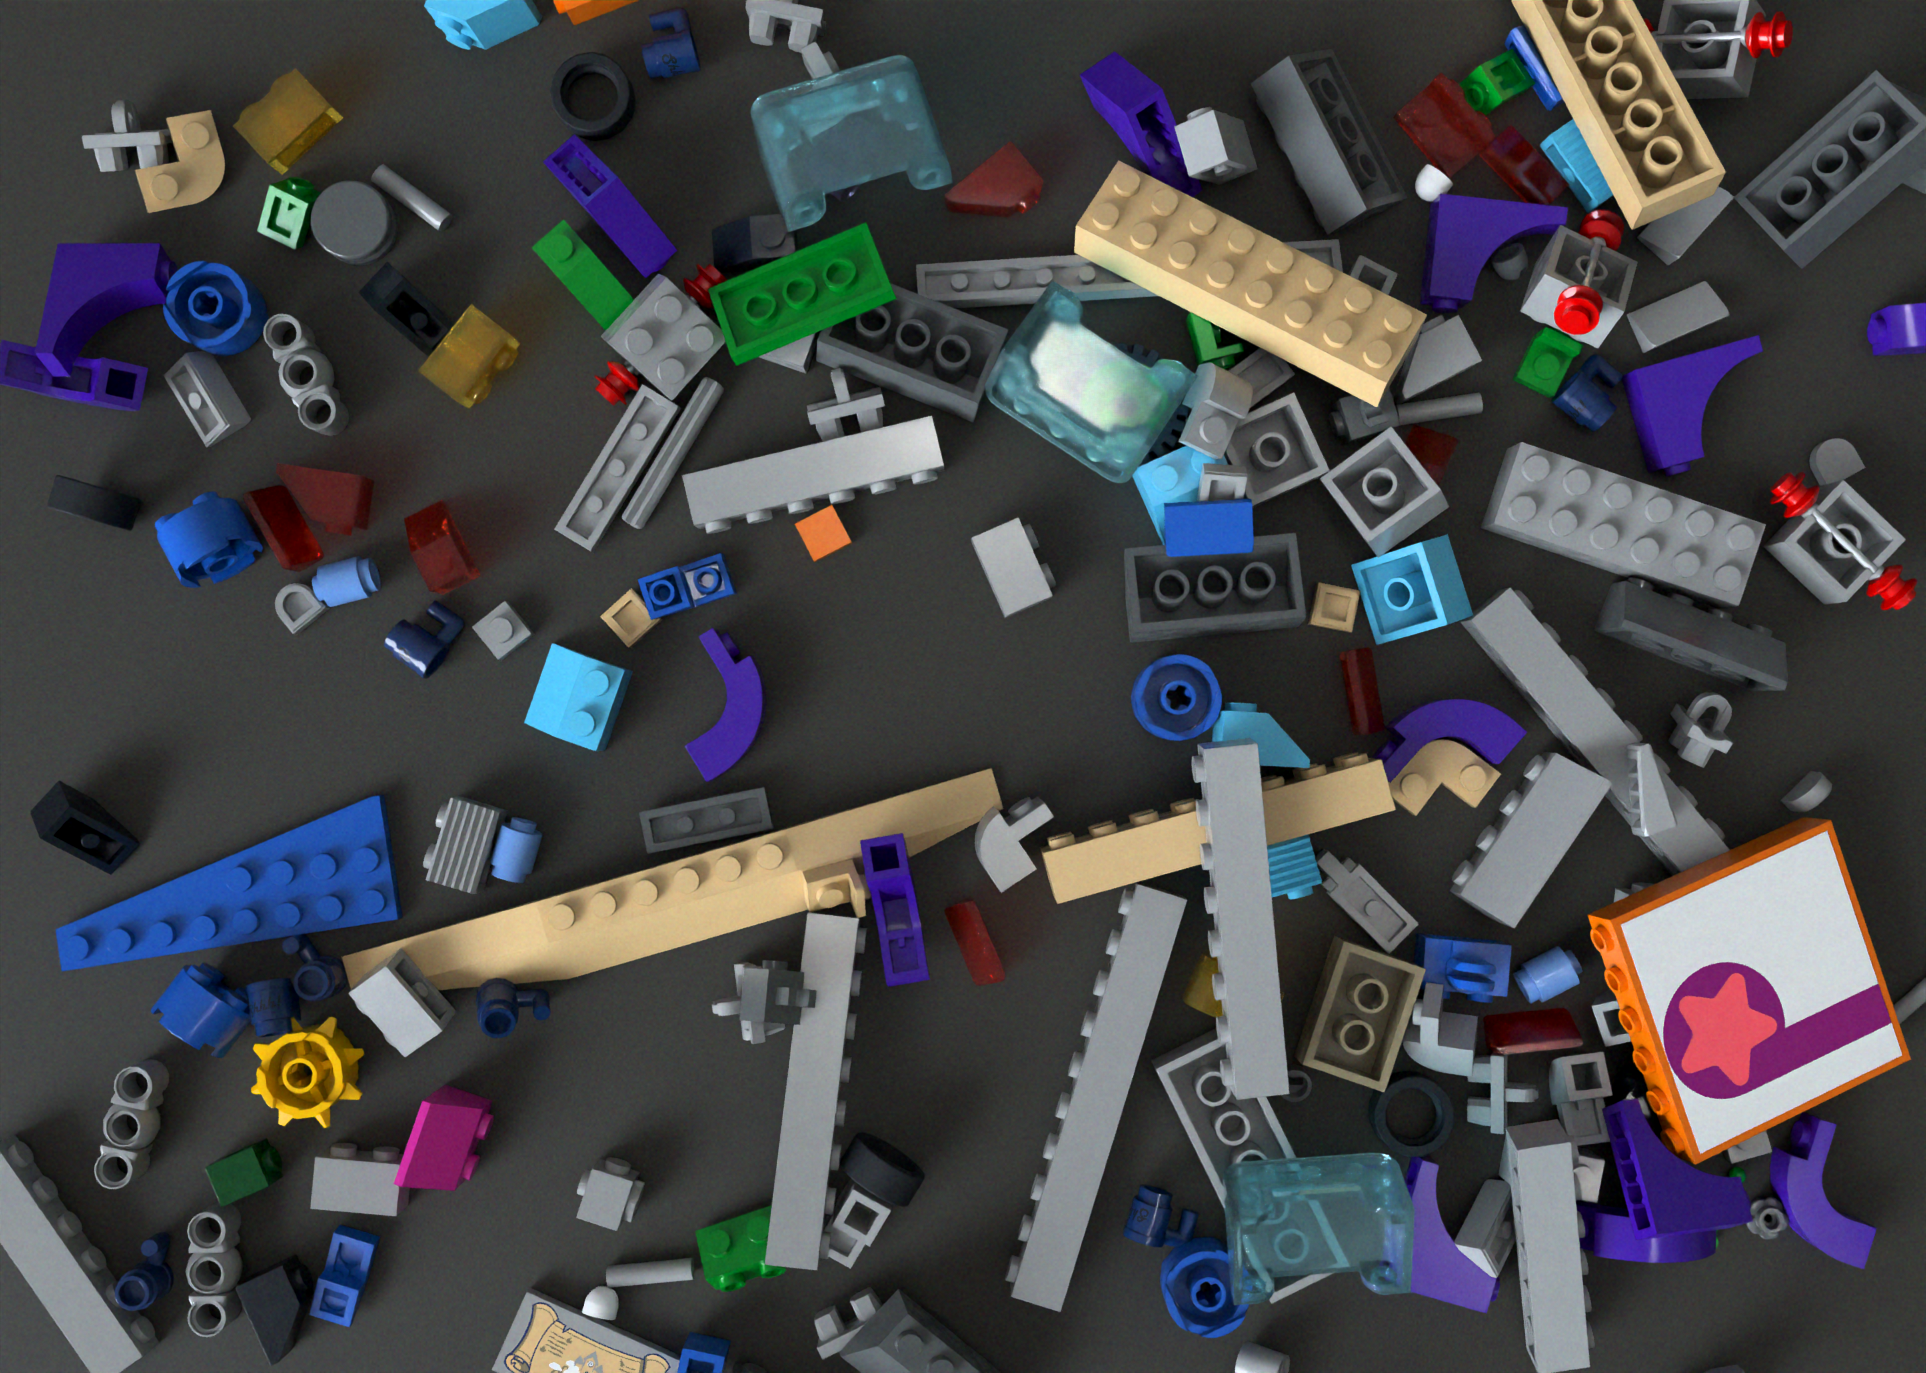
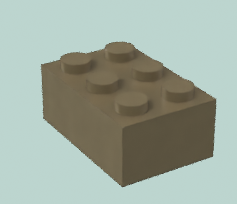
M1334 935L1294 1057L1302 1065L1385 1093L1426 969L1414 962Z

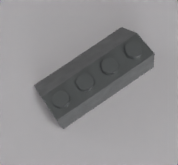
M1332 49L1287 56L1251 83L1257 95V104L1260 110L1267 115L1276 133V142L1287 154L1295 170V179L1298 185L1305 190L1314 207L1315 219L1325 229L1327 235L1349 229L1408 198Z
M1875 70L1734 196V199L1784 252L1803 269L1926 163V116Z
M891 284L896 296L895 300L821 330L817 340V362L835 369H843L845 373L973 423L1008 334V329L894 284Z
M1296 533L1254 537V550L1250 553L1169 557L1166 555L1165 545L1124 549L1125 597L1130 643L1298 628L1306 618Z
M1629 577L1628 581L1611 584L1594 631L1748 691H1779L1786 689L1788 684L1786 643L1772 638V630L1750 623L1743 627L1733 623V616L1721 610L1708 608L1707 612L1692 607L1694 602L1692 599L1679 594L1668 593L1667 597L1652 591L1654 585L1641 579Z
M900 1289L885 1302L839 1352L844 1360L861 1373H1002Z

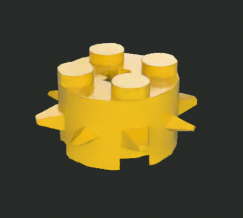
M332 1016L322 1025L317 1024L303 1027L293 1018L291 1019L292 1032L286 1033L272 1043H255L253 1050L262 1060V1063L257 1068V1083L251 1087V1092L253 1094H261L269 1107L279 1109L278 1124L286 1126L293 1118L302 1119L315 1116L320 1124L327 1128L330 1126L331 1106L342 1099H361L363 1093L355 1084L358 1080V1060L365 1055L364 1050L353 1048L349 1039L344 1036L343 1031L337 1028V1019ZM305 1066L310 1067L312 1070L311 1075L307 1076L304 1071Z

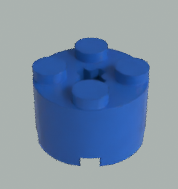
M206 261L189 263L180 268L170 278L166 287L168 293L166 305L163 304V313L170 329L182 340L220 357L238 354L251 347L264 331V326L269 319L265 300L258 287L245 276L223 264Z
M215 491L199 495L193 500V506L179 513H170L162 516L155 522V527L158 531L157 540L180 583L188 588L201 587L198 582L201 579L210 577L215 584L239 574L256 561L253 552L255 550L262 552L263 549L238 501L232 498H220Z
M1177 654L1156 659L1141 670L1132 687L1131 703L1134 716L1145 730L1162 739L1181 741L1202 734L1214 724L1221 709L1222 694L1218 680L1206 663L1189 655ZM1177 687L1182 688L1180 695L1186 698L1185 704L1176 705L1172 709L1170 707L1171 700L1166 698L1167 691H1175Z
M204 962L200 967L194 964L183 966L151 1008L153 1015L158 1013L164 1014L158 1022L172 1034L198 1050L205 1043L215 1047L211 1055L217 1058H224L251 1023L246 990L241 987H237L235 991L231 990L221 983L225 976L219 970Z
M1215 1237L1193 1238L1190 1242L1178 1248L1175 1247L1162 1262L1160 1275L1161 1290L1169 1313L1179 1327L1201 1335V1337L1217 1338L1229 1334L1241 1325L1246 1317L1245 1313L1252 1298V1286L1239 1257L1228 1245ZM1208 1282L1211 1290L1203 1292L1200 1287L1202 1283Z

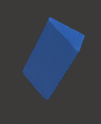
M1518 26L1511 30L1505 40V46L1508 50L1513 48L1536 83L1532 88L1547 111H1552L1564 103L1562 96L1525 26Z
M1252 499L1164 503L1166 555L1177 557L1253 552Z

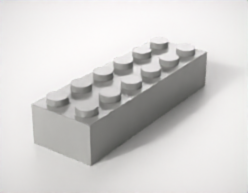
M1520 442L1506 450L1481 528L1627 578L1632 577L1644 580L1656 588L1721 609L1739 606L1766 524Z
M1215 1028L1151 1061L1272 1304L1349 1266V1263L1267 1097L1237 1100L1230 1087L1223 1085L1220 1060L1227 1059L1226 1044L1219 1043L1217 1029Z

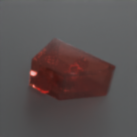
M1009 141L945 194V206L950 212L1007 218L1011 217L1018 210L1021 214H1024L1041 199L1039 193L1042 191L1043 179L1015 145Z
M277 463V474L310 519L326 524L325 532L351 536L352 528L367 530L374 480L361 475Z
M443 500L404 518L411 554L430 592L444 595L481 576Z

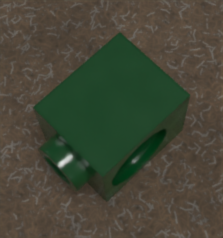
M267 1138L228 1154L205 1167L221 1207L267 1188L284 1177L281 1172L282 1160L276 1148L270 1146Z

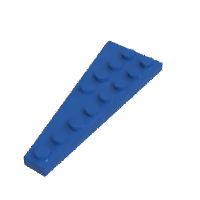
M384 795L369 797L55 929L61 971L403 918Z

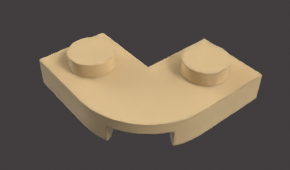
M211 110L166 118L178 162L135 170L148 213L199 203L210 197L220 186L225 171V159Z
M1432 740L1423 746L1392 782H1388L1393 800L1409 813L1417 816L1440 784L1468 805L1476 808L1500 777L1501 773L1471 750L1457 742Z

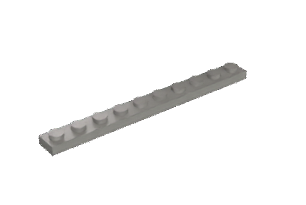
M1339 239L1283 242L1343 272ZM1080 255L916 265L918 294L952 308L1158 296Z

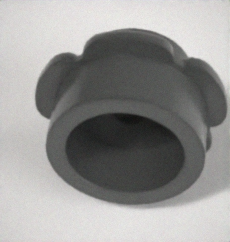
M1773 1197L1756 1198L1751 1201L1750 1212L1753 1222L1746 1223L1749 1230L1754 1234H1760V1237L1763 1239L1778 1237L1779 1232L1785 1230L1789 1222L1781 1202ZM1769 1214L1771 1219L1765 1222L1764 1217Z

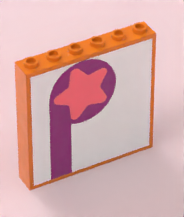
M1802 817L1587 915L1592 927L1590 931L1591 940L1596 949L1601 953L1606 967L1604 972L1605 980L1609 988L1615 993L1620 1008L1618 1013L1620 1023L1628 1032L1634 1048L1632 1053L1634 1063L1643 1074L1648 1088L1646 1093L1648 1103L1657 1114L1662 1128L1660 1132L1661 1141L1678 1158L1696 1165L1911 1060L1831 820Z

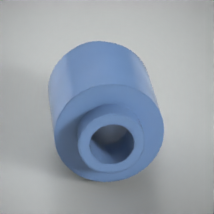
M360 556L318 566L317 576L312 577V586L319 601L324 600L329 607H334L371 597L372 592L381 589V579L372 558L362 559Z
M512 817L510 823H501L490 863L493 865L491 872L493 876L515 883L525 882L526 875L532 873L543 836L540 831L535 830L537 823L519 817Z
M1556 946L1521 964V970L1513 973L1521 992L1531 1004L1537 1000L1543 1003L1578 985L1580 982L1577 975L1583 971L1571 950L1563 952L1559 946Z

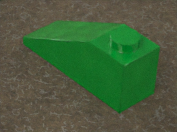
M564 219L531 247L605 331L633 302V297Z

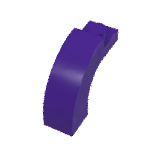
M1 340L0 385L62 400L117 410L139 411L141 408L148 372L146 367L104 357L100 359L77 357L71 376H52L35 354L36 347Z
M711 628L698 637L724 679L727 690L725 710L720 720L712 729L685 745L706 782L715 780L735 767L752 749L764 723L767 703L764 678L755 657L749 655L738 662L735 656L740 654V650L728 632L721 635L719 630Z
M1465 699L1434 700L1413 706L1392 719L1384 728L1397 739L1394 742L1387 740L1375 752L1372 758L1382 759L1387 780L1391 783L1423 746L1437 738L1448 736L1458 739L1469 746L1487 763L1500 764L1527 732L1508 715L1487 704Z
M900 833L860 840L866 882L870 890L878 927L886 984L888 987L930 980L920 911L904 835Z
M1802 1112L1800 1120L1794 1124L1791 1130L1790 1141L1792 1146L1790 1151L1773 1147L1770 1162V1181L1773 1196L1781 1202L1783 1210L1789 1219V1226L1801 1238L1836 1260L1864 1269L1877 1228L1858 1217L1836 1211L1830 1205L1823 1190V1168L1837 1125L1819 1116Z
M1576 1201L1577 1211L1580 1212L1585 1226V1238H1579L1580 1248L1594 1251L1593 1256L1635 1262L1677 1263L1704 1259L1716 1253V1230L1636 1241L1628 1209Z

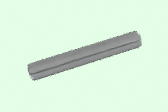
M708 377L702 379L622 514V519L637 529H642L723 394L724 388L715 380Z

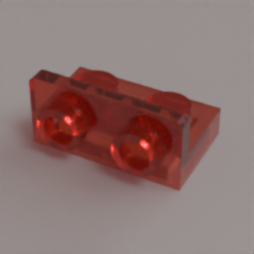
M1443 73L1438 74L1424 90L1402 107L1393 117L1432 164L1449 179L1485 150L1496 138L1492 132L1493 127L1489 119L1482 112H1475L1465 100V93L1461 86L1455 80L1447 79Z

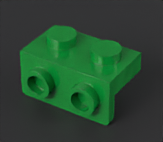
M772 1205L695 1231L705 1280L716 1290L721 1289L723 1292L738 1290L746 1285L745 1281L759 1276L762 1278H773L786 1272V1267L765 1265Z

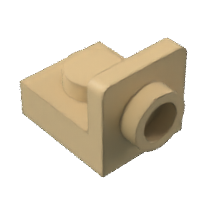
M852 859L802 871L804 899L809 913L851 902L857 918L866 916L865 900L870 899L871 894L865 874L858 875Z

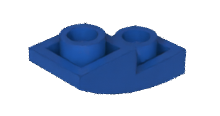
M723 553L684 566H675L638 579L651 620L737 594Z

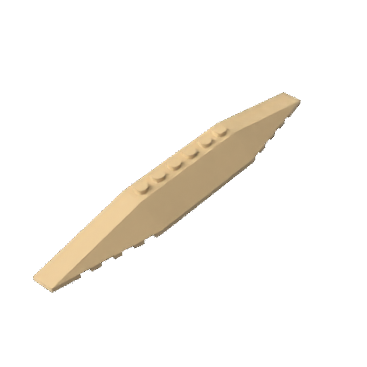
M992 768L755 836L730 845L343 956L342 960L351 989L364 974L400 948L403 949L421 970L425 978L430 980L437 990L480 987L486 981L495 978L506 979L513 984L571 979L808 910L804 899L802 871L852 859L858 875L865 874L860 840L903 833L910 858L979 822L993 806L998 811L1002 810L1003 806Z

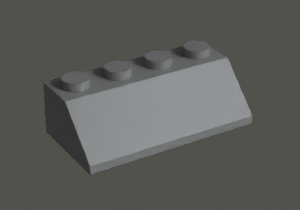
M1544 752L1541 756L1536 755L1528 763L1523 772V776L1526 779L1518 791L1512 790L1505 797L1499 808L1502 814L1495 825H1488L1482 831L1475 844L1478 850L1470 861H1463L1452 876L1454 885L1450 892L1491 920L1515 928L1613 784L1606 778L1558 753Z

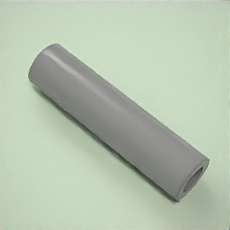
M384 164L374 171L371 178L373 183L440 232L449 226L453 215Z
M1478 392L1397 404L1395 408L1400 424L1407 425L1481 414L1483 402L1481 394Z
M693 1258L610 1265L606 1269L607 1286L612 1288L694 1280Z

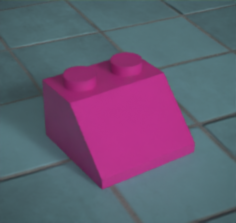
M446 1084L422 1100L394 1184L400 1187L455 1191L465 1180L471 1181L480 1160V1156L475 1154L479 1139L485 1140L493 1124L494 1115L488 1114L493 1101Z

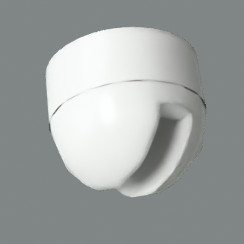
M1426 164L1421 170L1415 182L1416 193L1425 201H1434L1439 194H1446L1453 186V182L1445 174L1429 164Z
M608 1286L596 1287L587 1295L582 1313L600 1319L615 1320L619 1307L616 1292L612 1288H608Z

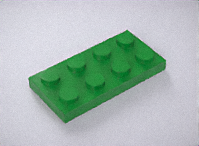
M866 222L708 289L730 356L736 366L896 299Z

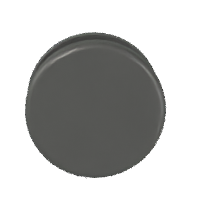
M354 180L334 183L322 191L312 208L311 227L316 240L327 252L344 263L360 266L377 262L387 255L396 241L398 220L392 205L375 188L366 183Z

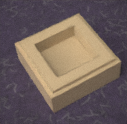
M1320 582L1316 583L1308 625L1351 633L1360 591Z
M633 588L600 616L628 648H632L662 621L661 618L650 619L644 599Z

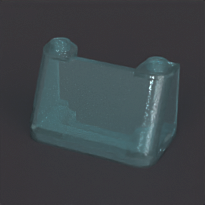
M890 56L770 91L759 96L751 107V119L761 162L788 232L813 225L823 217L826 212L824 194L906 170L911 184L921 190L934 189L953 183L951 167L921 78L914 62L907 56Z
M1052 280L1002 349L985 383L984 390L986 396L996 407L1104 478L1116 483H1126L1135 473L1198 375L1176 360H1158L1150 370L1079 324L1083 316V307L1078 296Z
M1372 1152L1244 1161L1233 1163L1225 1169L1223 1192L1230 1290L1234 1305L1258 1304L1270 1299L1274 1293V1277L1359 1271L1364 1285L1378 1294L1411 1293L1415 1208L1400 1166L1394 1158L1383 1153Z

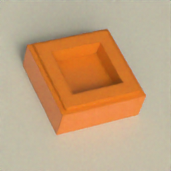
M833 505L795 523L814 562L852 544Z

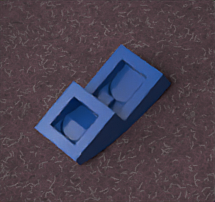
M343 1225L337 1227L333 1233L325 1270L317 1280L309 1315L347 1327L353 1324L380 1240L379 1236Z

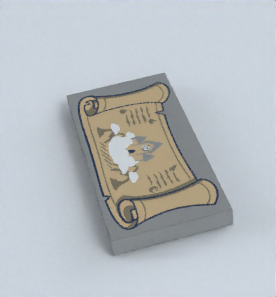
M529 1288L492 1370L497 1373H677L681 1355L599 1318L583 1314L579 1309Z

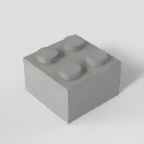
M1295 393L1248 413L1244 419H1239L1224 453L1228 465L1246 466L1248 475L1243 499H1252V508L1318 479L1330 471Z
M1389 427L1320 478L1331 496L1378 558L1449 507L1441 489L1392 427Z

